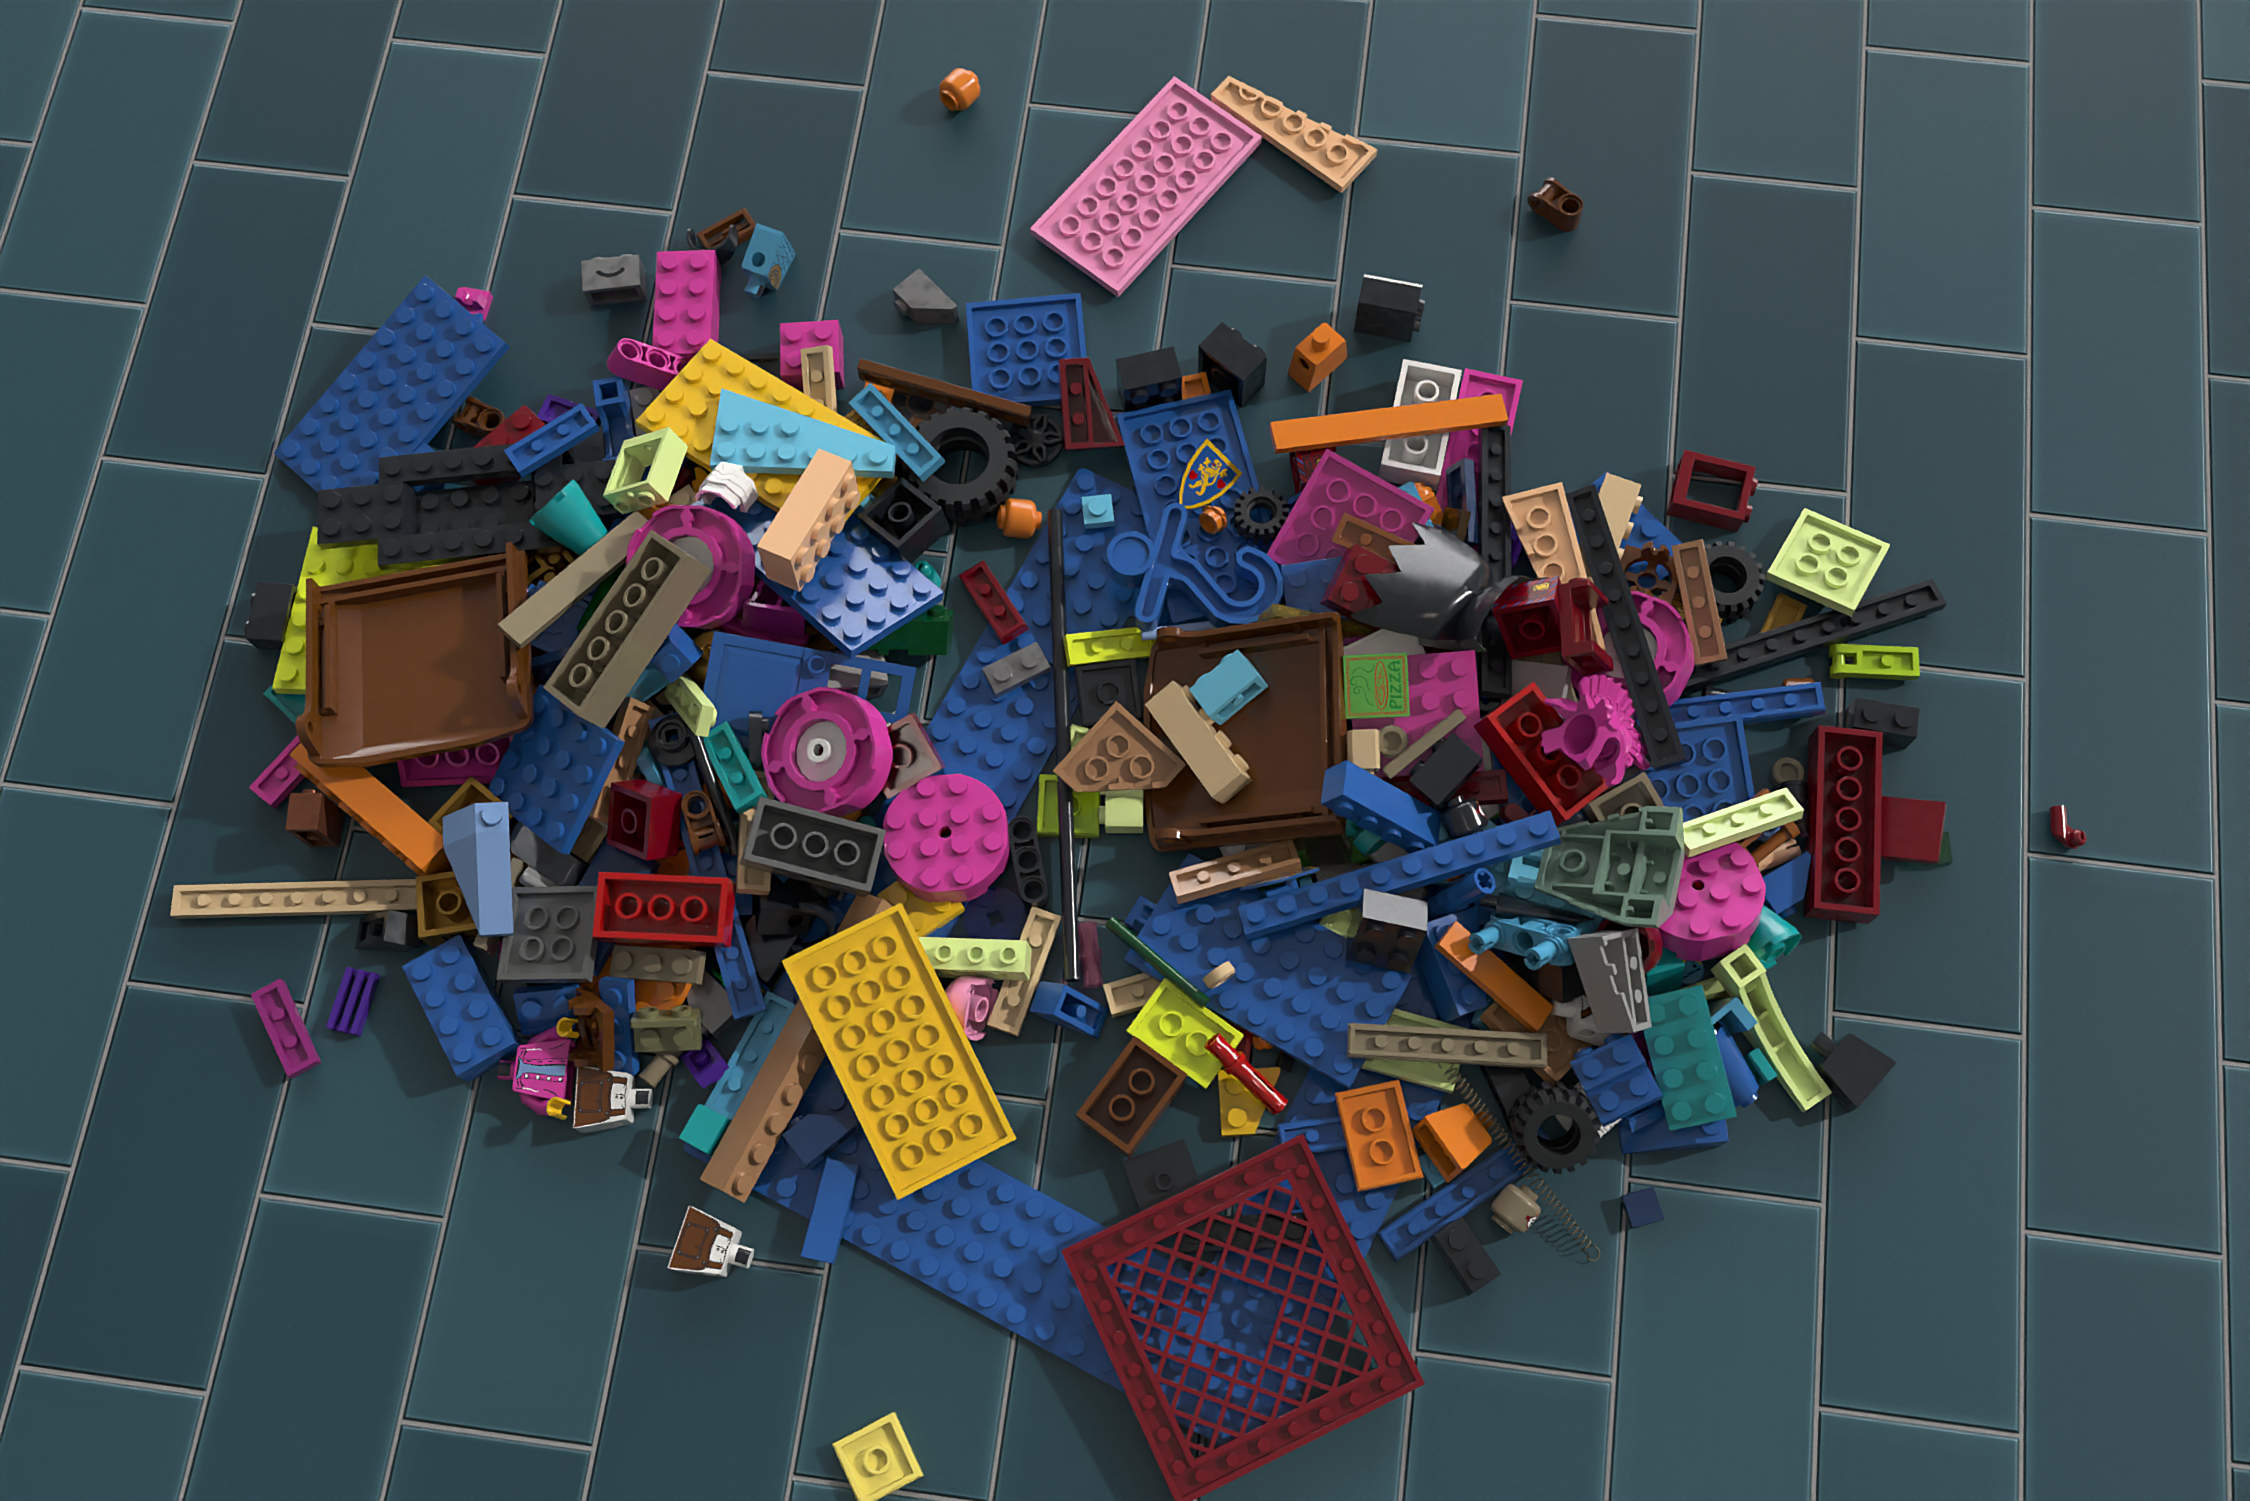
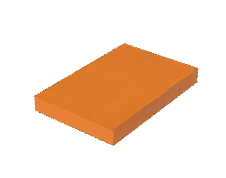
M1399 1080L1334 1094L1357 1193L1423 1178Z

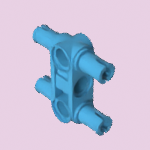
M1493 911L1490 913V921L1485 924L1484 928L1480 932L1469 936L1468 940L1472 942L1468 943V945L1475 954H1481L1490 948L1525 956V965L1532 970H1537L1546 963L1566 966L1575 962L1567 938L1595 932L1596 927L1590 921L1580 922L1573 927L1541 918L1499 914Z

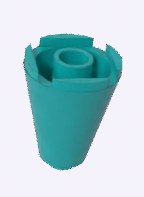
M574 479L528 521L533 527L579 556L609 533Z
M1763 905L1759 925L1750 936V941L1747 945L1764 968L1768 970L1777 964L1775 959L1782 953L1787 956L1799 944L1802 935L1798 932L1797 928Z

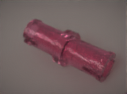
M1081 922L1078 924V935L1080 944L1079 960L1082 961L1084 979L1083 986L1084 988H1098L1103 986L1104 981L1100 961L1103 958V951L1099 949L1097 922Z

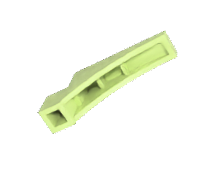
M1743 945L1719 961L1711 969L1712 973L1730 995V998L1737 996L1758 1022L1750 1030L1742 1033L1754 1049H1760L1778 1075L1776 1078L1802 1113L1831 1094V1090L1820 1077L1793 1035L1773 995L1765 973L1767 970L1748 945Z

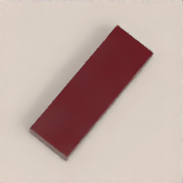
M984 560L959 575L963 585L1003 646L1029 630L1027 624Z

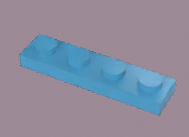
M872 383L867 385L848 402L886 443L895 445L896 454L923 482L945 463L942 456Z
M767 991L764 997L767 1011L754 1015L728 1062L729 1068L724 1072L722 1078L718 1080L704 1105L727 1117L730 1121L734 1118L796 1006Z

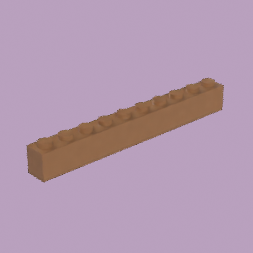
M868 894L866 897L856 896L836 934L893 906L884 899ZM800 998L700 1177L701 1181L743 1203L747 1200L826 1055V1051Z

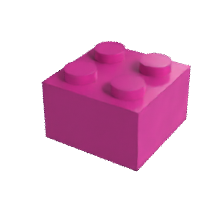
M838 320L780 323V365L783 382L798 391H803L800 349L829 345L833 349L835 389L844 388L843 335Z

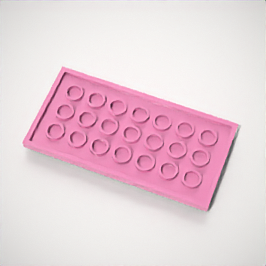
M1174 76L1030 228L1031 235L1119 297L1261 144L1262 136Z

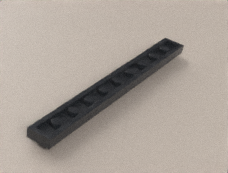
M1508 425L1478 429V553L1489 564L1494 582L1511 576V520L1504 507L1502 498L1511 495V426ZM1492 605L1481 625L1482 645L1487 652L1480 651L1478 654V696L1508 700L1512 695V659L1493 614Z
M1592 484L1565 494L1594 585L1608 598L1609 605L1602 607L1631 699L1633 700L1632 702L1654 770L1659 772L1687 763L1596 486Z
M1929 579L1860 601L1852 617L1837 610H1832L1725 644L1728 661L1696 667L1694 662L1693 672L1682 693L1943 610L1947 603L1933 579Z

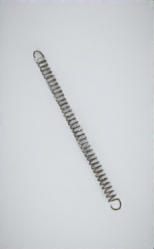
M1452 1064V1066L1444 1073V1075L1455 1070V1072L1448 1078V1080L1459 1075V1077L1452 1083V1085L1463 1080L1462 1083L1456 1088V1090L1465 1085L1467 1086L1460 1093V1095L1471 1090L1463 1100L1469 1098L1472 1095H1475L1472 1098V1100L1467 1103V1105L1473 1103L1476 1100H1479L1471 1108V1110H1473L1476 1107L1483 1105L1475 1113V1115L1487 1109V1111L1479 1118V1120L1491 1114V1116L1483 1123V1125L1495 1119V1121L1487 1128V1130H1489L1490 1128L1499 1124V1126L1491 1133V1135L1503 1129V1131L1495 1138V1140L1507 1134V1136L1499 1143V1145L1508 1140H1510V1142L1502 1150H1505L1506 1148L1514 1145V1147L1506 1155H1509L1510 1153L1518 1150L1519 1148L1514 1149L1516 1147V1143L1510 1144L1512 1142V1138L1506 1139L1508 1137V1133L1502 1134L1504 1132V1128L1498 1129L1501 1123L1494 1124L1497 1118L1490 1119L1493 1113L1487 1114L1489 1108L1483 1109L1485 1103L1479 1104L1481 1098L1475 1099L1477 1093L1471 1094L1473 1088L1467 1089L1469 1083L1463 1084L1465 1082V1078L1459 1079L1462 1073L1455 1074L1458 1068L1451 1069L1454 1065ZM1518 1150L1510 1160L1522 1155L1521 1153L1518 1154L1520 1151ZM1523 1156L1514 1164L1517 1165L1521 1161L1526 1160L1518 1170L1530 1165L1529 1163L1526 1164L1528 1162L1526 1158L1522 1159ZM1530 1165V1167L1522 1175L1534 1170V1172L1526 1180L1538 1175V1177L1530 1185L1542 1180V1182L1534 1189L1536 1190L1546 1185V1187L1538 1194V1196L1550 1190V1192L1542 1199V1201L1554 1195V1197L1546 1204V1206L1558 1200V1202L1550 1209V1211L1562 1205V1207L1554 1214V1216L1566 1210V1212L1558 1219V1221L1570 1215V1217L1567 1219V1221H1565L1562 1224V1226H1564L1566 1223L1574 1220V1222L1565 1231H1568L1570 1228L1578 1225L1576 1230L1569 1236H1572L1574 1233L1582 1230L1580 1235L1573 1241H1576L1582 1236H1586L1584 1240L1577 1246H1580L1586 1241H1590L1589 1244L1581 1251L1583 1252L1588 1247L1595 1246V1248L1598 1250V1257L1594 1260L1590 1259L1587 1255L1586 1257L1590 1261L1598 1260L1600 1257V1251L1597 1248V1246L1591 1244V1239L1586 1240L1587 1234L1582 1235L1583 1229L1578 1230L1579 1224L1574 1225L1575 1219H1570L1571 1214H1566L1567 1209H1562L1564 1205L1558 1204L1560 1199H1554L1556 1194H1550L1552 1189H1546L1548 1184H1542L1544 1179H1538L1540 1174H1534L1536 1169H1530Z

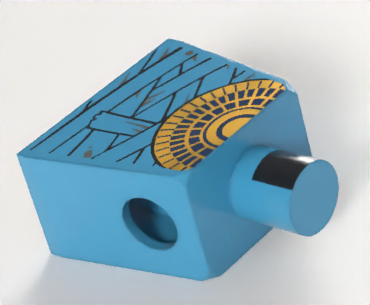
M758 223L756 224L741 267L749 279L744 292L750 297L760 299L765 288L777 290L796 253L783 232Z

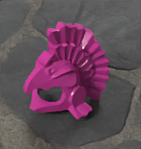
M1606 674L1598 677L1597 675H1592L1589 678L1583 677L1578 685L1579 702L1563 697L1544 700L1545 704L1557 708L1558 714L1566 721H1564L1561 727L1543 731L1541 734L1543 738L1541 746L1544 748L1546 755L1558 750L1578 763L1585 771L1594 766L1596 772L1605 779V785L1612 787L1622 781L1625 769L1630 767L1632 763L1644 771L1650 767L1645 757L1648 754V748L1641 742V734L1633 728L1636 722L1631 716L1635 709L1631 708L1633 700L1628 698V690H1623L1621 688L1622 683L1615 684L1613 677L1607 678Z

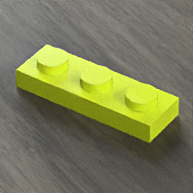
M1137 627L1066 634L1063 637L1068 667L1150 658L1151 648L1156 639L1142 641L1141 630Z

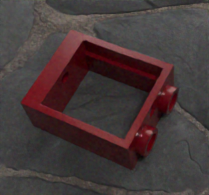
M1684 450L1677 465L1666 515L1737 532L1743 522L1748 523L1751 515L1752 506L1748 505L1749 496H1754L1758 484V479L1754 478L1756 467ZM1692 470L1742 482L1736 511L1686 499Z

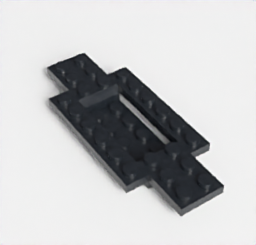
M513 444L379 457V484L318 490L317 545L321 550L378 544V566L382 571L448 564L506 553V543L512 542L518 551L525 550L527 555L563 552L564 546L533 527L528 521L573 479L580 486L600 520L624 518V514L616 510L603 497L617 459L562 465V454L529 473L533 474V480L416 492L413 486L520 475L504 452L505 449Z

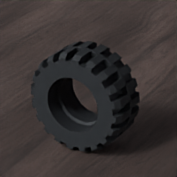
M963 407L962 411H955V408L946 409L944 414L939 415L936 412L929 415L930 420L927 423L922 420L916 426V430L942 458L954 451L969 450L982 455L988 461V465L977 479L966 484L953 485L939 480L933 474L923 482L903 461L902 469L905 480L942 508L948 525L951 522H957V527H966V522L974 521L975 525L983 523V517L987 515L993 518L997 515L999 505H1004L1005 501L1009 499V494H1014L1017 486L1018 467L1016 454L1008 431L1002 428V424L996 418H992L989 421L987 413L978 411L975 414L972 408Z

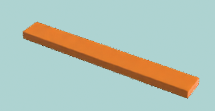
M1502 394L1275 421L1270 422L1269 431L1274 453L1280 454L1506 425L1509 419Z

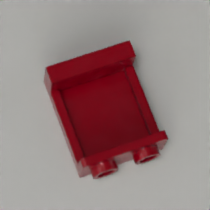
M1573 578L1568 583L1559 584L1558 598L1562 657L1583 676L1614 671L1613 658L1593 640L1591 611L1594 608L1608 606V598L1586 578Z

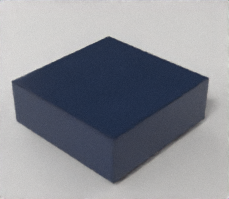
M1654 1187L1620 1196L1630 1229L1664 1220Z

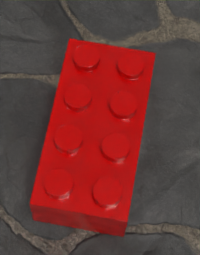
M1533 681L1473 727L1539 813L1550 810L1557 826L1573 816L1609 788V786L1605 785V779L1596 772L1594 766L1585 771L1578 763L1559 750L1547 755L1544 753V748L1541 746L1543 740L1541 734L1543 731L1561 727L1564 720L1554 707L1544 703V700L1547 698Z
M599 872L592 937L601 942L731 948L736 883L730 878Z

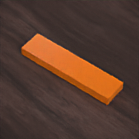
M1457 921L1451 923L1434 947L1531 1033L1537 1032L1554 1006L1489 949L1481 954L1473 953L1468 943L1472 942L1468 940L1472 934Z

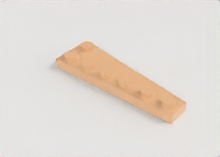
M1230 76L1211 93V101L1261 135L1262 138L1340 193L1354 181L1377 155L1376 148L1348 134L1343 136L1331 130L1332 126L1326 123L1318 124L1308 119L1307 114L1299 110L1294 112L1284 107L1283 102L1271 96H1266L1263 92Z
M1562 482L1502 497L1504 507L1537 578L1559 576L1561 584L1568 583L1573 578L1587 579ZM1594 608L1591 611L1593 640L1606 652L1597 613Z

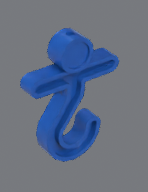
M1171 503L1165 507L1154 545L1146 535L1136 531H1126L1115 536L1107 547V571L1110 578L1116 584L1125 588L1141 586L1135 606L1134 623L1143 632H1150L1157 628L1170 588L1183 591L1212 625L1217 628L1273 620L1281 606L1283 577L1279 567L1266 553L1253 547L1246 546L1237 552L1235 571L1239 577L1250 581L1256 587V595L1247 601H1235L1226 595L1196 559L1191 558L1181 547L1187 527V510L1182 504Z

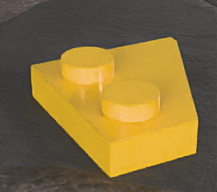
M1279 1067L1255 1068L1275 1087L1280 1075ZM1220 1070L1218 1072L1221 1137L1254 1136L1266 1107L1232 1074L1228 1075L1224 1070Z

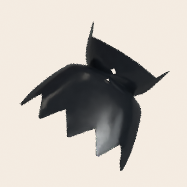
M1413 522L1414 529L1425 545H1390L1388 549L1401 572L1366 574L1365 578L1382 603L1359 610L1350 615V617L1359 622L1388 631L1431 640H1455L1456 644L1462 648L1487 652L1476 640L1483 620L1501 593L1509 585L1549 577L1528 578L1517 575L1508 576L1494 582L1493 573L1487 561L1461 539L1437 524L1433 523V525L1440 529ZM1464 586H1469L1471 591H1465Z

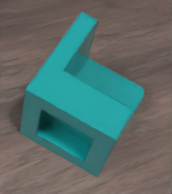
M698 1104L679 1139L712 1157L731 1121L712 1109Z

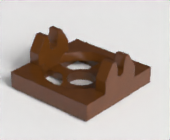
M1651 541L1645 543L1642 548L1626 545L1621 558V564L1627 582L1635 585L1630 587V591H1638L1654 597L1652 593L1656 590L1664 591L1665 593L1655 598L1666 601L1672 606L1679 582L1674 557L1670 556L1668 548L1661 544L1660 548L1656 549ZM1637 562H1648L1646 570L1638 574L1627 571L1630 566ZM1658 565H1662L1668 571L1671 578L1670 582L1659 580L1658 575L1655 573ZM1643 576H1650L1655 579L1656 584L1652 588H1643L1638 584V580Z
M587 986L575 988L576 997L568 1001V1009L573 1010V1014L578 1019V1023L576 1022V1032H579V1037L576 1038L577 1048L568 1053V1061H574L575 1067L596 1066L602 1072L614 1070V1011Z

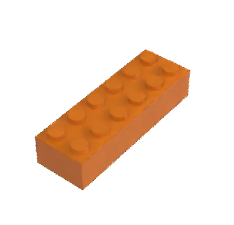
M302 743L289 754L298 762L294 766L295 769L314 783L318 789L337 803L341 809L360 823L371 835L382 842L387 849L398 856L416 874L423 876L453 871L443 848V836L365 768L319 767L310 761L308 752Z

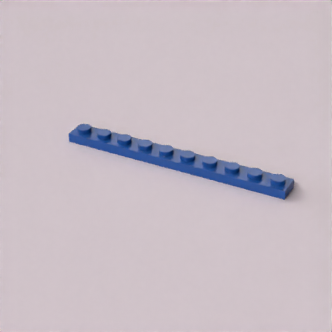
M668 715L648 720L650 729L652 730L659 720ZM678 734L669 737L670 741H677L679 738ZM694 760L681 767L661 765L667 788L682 793V799L691 791L698 790L703 792ZM702 801L694 802L690 807V813L695 815L702 813L705 810L706 803ZM681 810L680 833L693 876L728 878L719 846L703 850L701 855L695 856L688 836L685 817ZM735 902L731 948L714 947L734 1019L738 1021L766 1012L767 1008Z
M1549 810L1239 906L1238 910L1247 940L1357 907L1363 889L1396 895L1465 874L1478 868H1484L1561 844V839Z

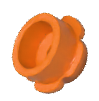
M1207 505L1203 508V513L1199 516L1201 527L1210 534L1223 531L1227 526L1225 512L1217 506L1211 507Z

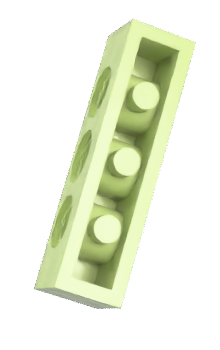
M918 937L938 978H958L970 974L993 980L1029 981L1032 949L1027 940Z

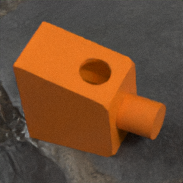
M1322 323L1296 346L1288 375L1309 393L1347 359L1346 341L1327 323Z
M1464 1103L1429 1114L1411 1129L1412 1134L1447 1183L1454 1179L1492 1143V1138L1487 1131L1489 1130L1487 1128L1493 1121L1483 1125L1490 1116L1488 1115L1479 1120L1485 1112L1482 1111L1475 1115L1471 1108Z

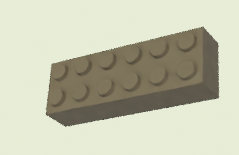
M650 530L543 688L579 717L605 728L712 570L672 542Z

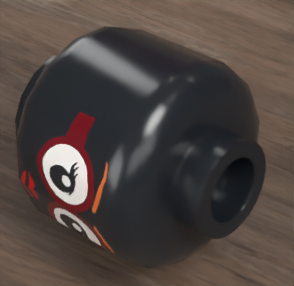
M1463 795L1446 802L1445 804L1448 809L1444 810L1440 815V820L1451 840L1484 831L1488 825V819L1479 801L1475 798L1465 800Z

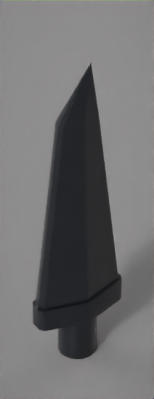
M1499 893V896L1489 894L1481 898L1480 906L1496 909L1495 913L1512 914L1571 923L1595 920L1576 912L1509 896L1504 893Z

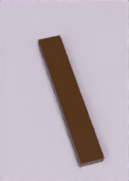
M860 358L857 370L861 381L960 409L963 407L972 408V411L975 413L983 411L989 417L1029 427L1031 406Z

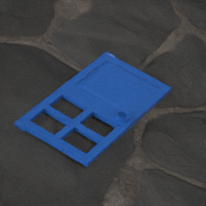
M714 631L703 691L717 711L715 725L710 727L709 731L727 721L732 726L742 748L749 749V711H762V717H769L770 734L772 726L778 717L775 712L784 702L793 696L814 688L827 687L831 664L862 669L857 696L864 700L867 698L871 671L902 676L895 714L879 711L886 722L895 723L908 715L916 667L856 656L850 659L845 654Z

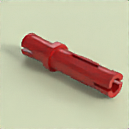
M1220 1033L1212 1036L1207 1041L1204 1048L1224 1066L1223 1070L1228 1075L1232 1074L1272 1115H1276V1113L1281 1112L1285 1108L1288 1099L1280 1094L1265 1077L1245 1060L1246 1055L1242 1051L1237 1052Z

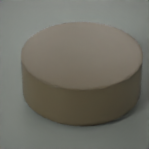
M1396 725L1383 727L1379 731L1380 754L1388 758H1394L1404 752L1408 745L1406 732Z
M1781 758L1772 766L1770 778L1773 784L1779 788L1780 783L1784 781H1802L1804 769L1800 762L1793 758Z

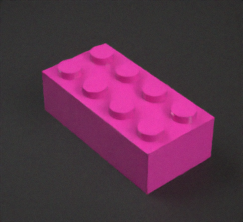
M715 250L657 252L652 346L691 360L710 339L718 343L721 266Z

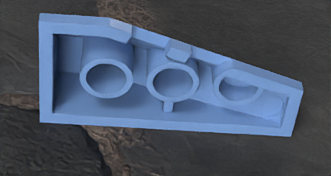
M508 802L474 803L442 817L443 848L464 895L466 905L479 936L514 935Z

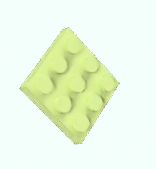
M1804 508L1769 568L1765 579L1852 617L1883 561L1890 544Z

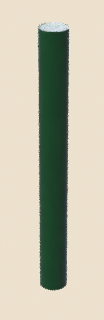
M1112 917L1106 923L1105 927L1201 1009L1207 1006L1210 1002L1209 997L1115 917Z

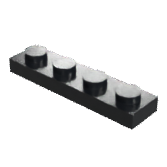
M1303 1212L1291 1213V1216L1307 1221ZM1260 1214L1240 1215L1238 1222L1256 1228ZM1266 1214L1261 1231L1279 1236L1284 1218L1273 1214ZM1235 1215L1223 1217L1234 1220ZM1209 1218L1186 1229L1203 1235ZM1213 1219L1208 1237L1226 1243L1231 1225ZM1289 1221L1283 1239L1301 1245L1306 1226ZM1236 1227L1230 1245L1243 1250H1249L1254 1233ZM1311 1232L1306 1247L1312 1246ZM1183 1233L1178 1252L1197 1253L1201 1240ZM1259 1235L1254 1250L1274 1249L1276 1241ZM1206 1242L1203 1252H1220L1224 1248ZM1281 1243L1280 1249L1293 1247Z

